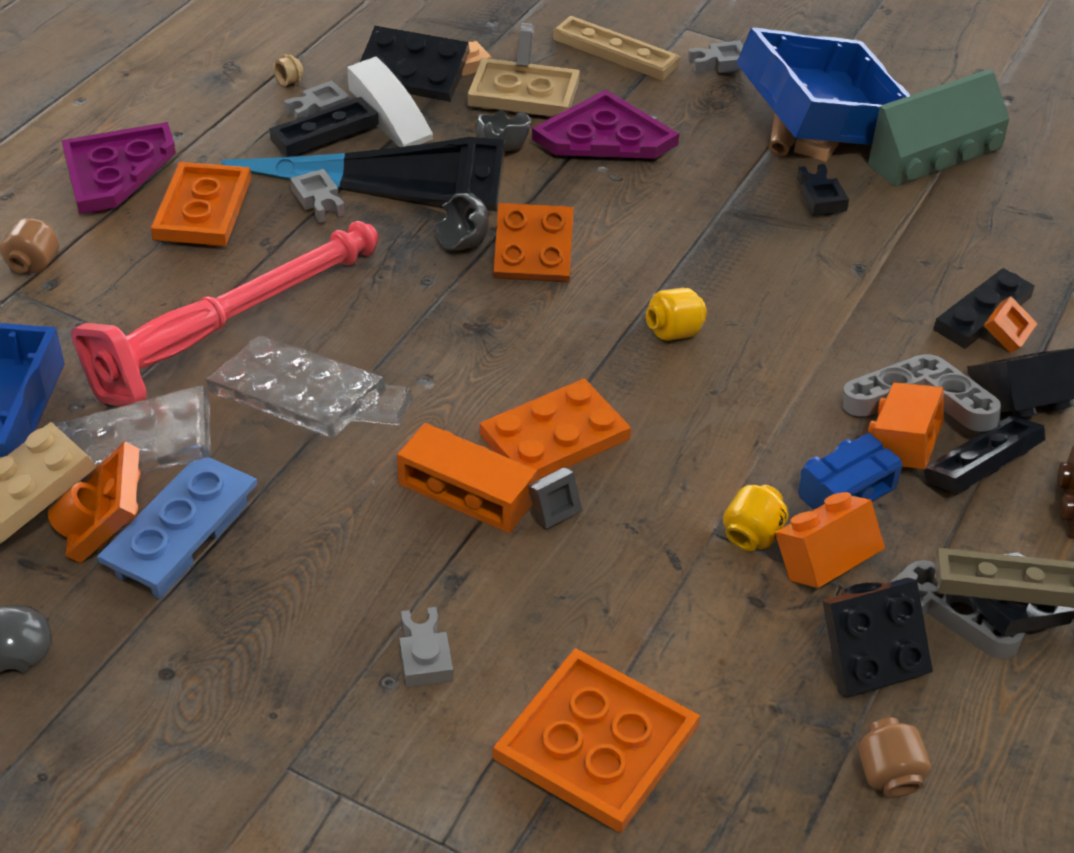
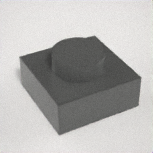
M565 467L528 485L537 523L546 529L582 511L574 472Z

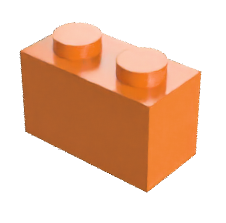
M893 382L887 398L880 399L877 421L871 420L868 433L883 444L884 449L888 448L901 459L902 467L926 469L944 423V387Z
M848 492L833 494L824 500V505L813 511L795 515L791 518L790 524L776 531L775 534L789 580L820 588L884 550L885 545L871 499L854 497Z

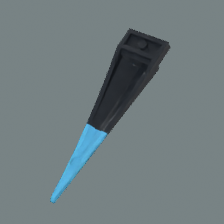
M464 137L412 146L349 153L277 158L224 159L221 161V164L250 167L253 174L286 180L324 169L340 190L443 208L442 205L449 202L456 193H473L485 204L487 211L497 212L506 146L505 140Z

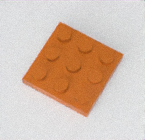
M574 648L493 747V759L621 834L699 727L700 715Z

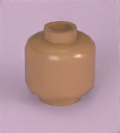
M22 219L15 223L1 242V254L8 266L18 273H41L58 252L59 241L52 227L46 222L37 219Z
M893 717L873 722L869 726L870 732L864 735L858 743V753L869 786L877 791H884L885 796L891 798L910 795L924 787L923 780L931 772V761L920 730L911 724L899 723L898 719Z

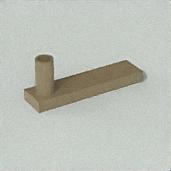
M938 548L935 570L938 593L1074 608V562Z

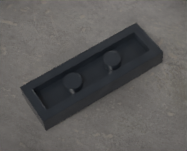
M358 97L269 128L270 140L286 157L299 155L309 149L332 143L337 139L354 133H360L365 129L379 125L378 112L362 97Z
M1002 268L937 317L933 330L966 349L988 332L984 324L1001 301L1012 296L1021 306L1032 297L1035 285L1024 280L1016 273Z
M1011 415L999 422L998 426L993 430L980 433L928 464L926 469H924L925 481L944 488L948 492L959 493L966 491L974 483L989 474L997 472L1005 464L1019 456L1025 455L1030 449L1045 441L1044 425Z

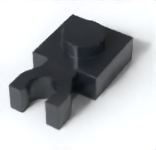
M825 164L818 165L816 174L809 173L806 166L799 167L797 180L802 185L801 195L812 215H828L844 212L848 209V196L837 178H827L828 170Z

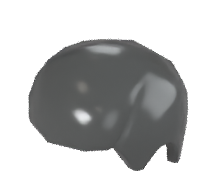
M500 109L492 116L480 114L477 116L475 124L476 135L478 138L505 140V152L513 151L524 144L531 126V118L524 112H519L516 117L511 119L506 116L504 109Z
M456 193L449 202L442 205L446 210V217L435 224V231L439 243L446 250H470L481 244L487 235L489 215L485 204L473 193Z
M0 606V674L6 669H16L21 673H26L30 666L35 665L46 657L52 642L49 622L38 610L30 606Z

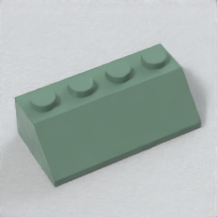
M987 69L881 105L868 165L895 187L1002 148L1010 118L994 72Z

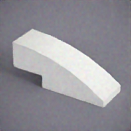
M373 57L347 67L349 91L357 98L362 97L378 112L379 125L376 126L399 147L419 145L433 140V133L414 100L381 60Z

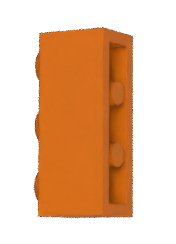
M424 423L397 454L399 485L509 534L533 505L528 485L537 481L536 469L493 452L484 446H479L453 435L449 431Z

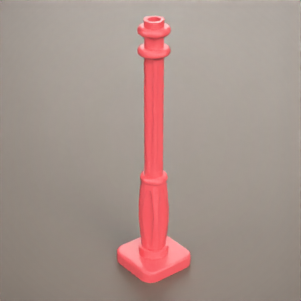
M360 221L352 222L348 227V233L336 230L331 234L328 243L217 298L203 297L198 302L167 312L149 321L127 336L114 325L84 323L73 328L71 331L72 341L94 395L104 404L134 408L143 403L147 398V391L140 374V369L187 350L214 331L222 329L226 324V320L338 263L349 266L356 262L358 254L362 256L372 255L378 243L377 231L370 224Z

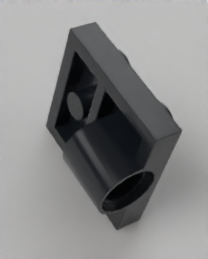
M907 577L885 584L880 582L854 584L844 588L841 596L822 601L840 694L849 697L933 672L917 580Z

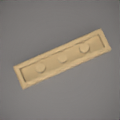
M569 16L553 30V40L662 81L680 63V56L573 16Z

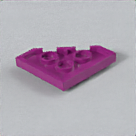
M606 89L532 128V140L555 155L655 159L678 146L680 133Z
M168 122L61 140L79 214L101 212L104 209L117 207L176 154Z

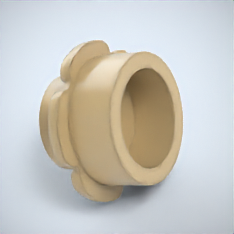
M287 54L282 55L281 59L274 62L273 69L277 81L282 86L290 84L297 86L303 76L301 62L292 55Z

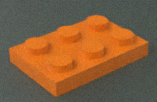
M179 162L151 226L152 239L172 243L183 242L206 244L209 246H227L251 182L250 167Z
M585 378L480 422V436L491 449L500 455L536 469L537 480L563 467L567 468L629 440L631 435L629 424Z

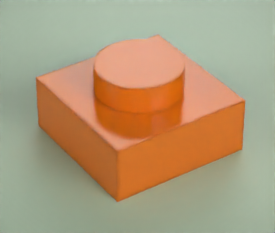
M1010 296L1000 302L984 324V327L1012 353L1022 347L1038 323Z

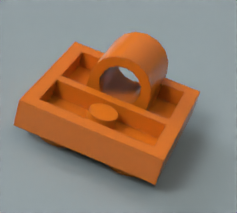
M498 203L494 278L569 282L574 207Z
M124 441L81 482L74 484L49 507L47 513L51 526L58 533L67 537L66 557L82 563L95 550H101L107 544L109 538L122 526L126 527L134 520L138 512L136 496L137 483L140 478V470L138 469L139 448Z

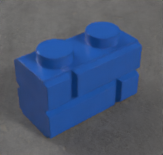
M870 433L854 441L846 439L829 455L823 458L815 456L806 462L801 470L798 490L799 497L812 509H817L824 505V500L827 497L842 492H848L854 497L871 499L873 502L897 488L903 464L897 455L888 448L884 449L883 444Z

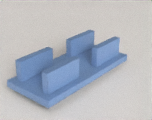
M199 453L97 556L98 562L115 570L116 578L122 581L130 577L150 587L152 595L161 599L194 563L193 553L209 536L216 539L248 505L246 496L257 486V478Z

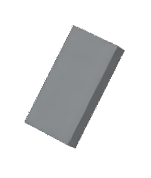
M521 23L517 65L528 66L531 62L533 24Z

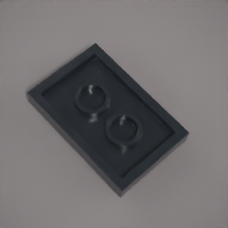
M374 26L360 62L377 57L390 69L410 95L451 102L470 48L469 42Z

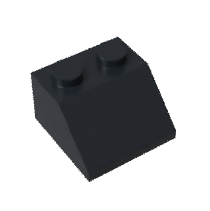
M1074 348L1037 352L967 366L971 379L1000 401V412L1011 411L1012 416L1021 418L1038 414L1037 406L1048 404L1049 411L1074 407Z

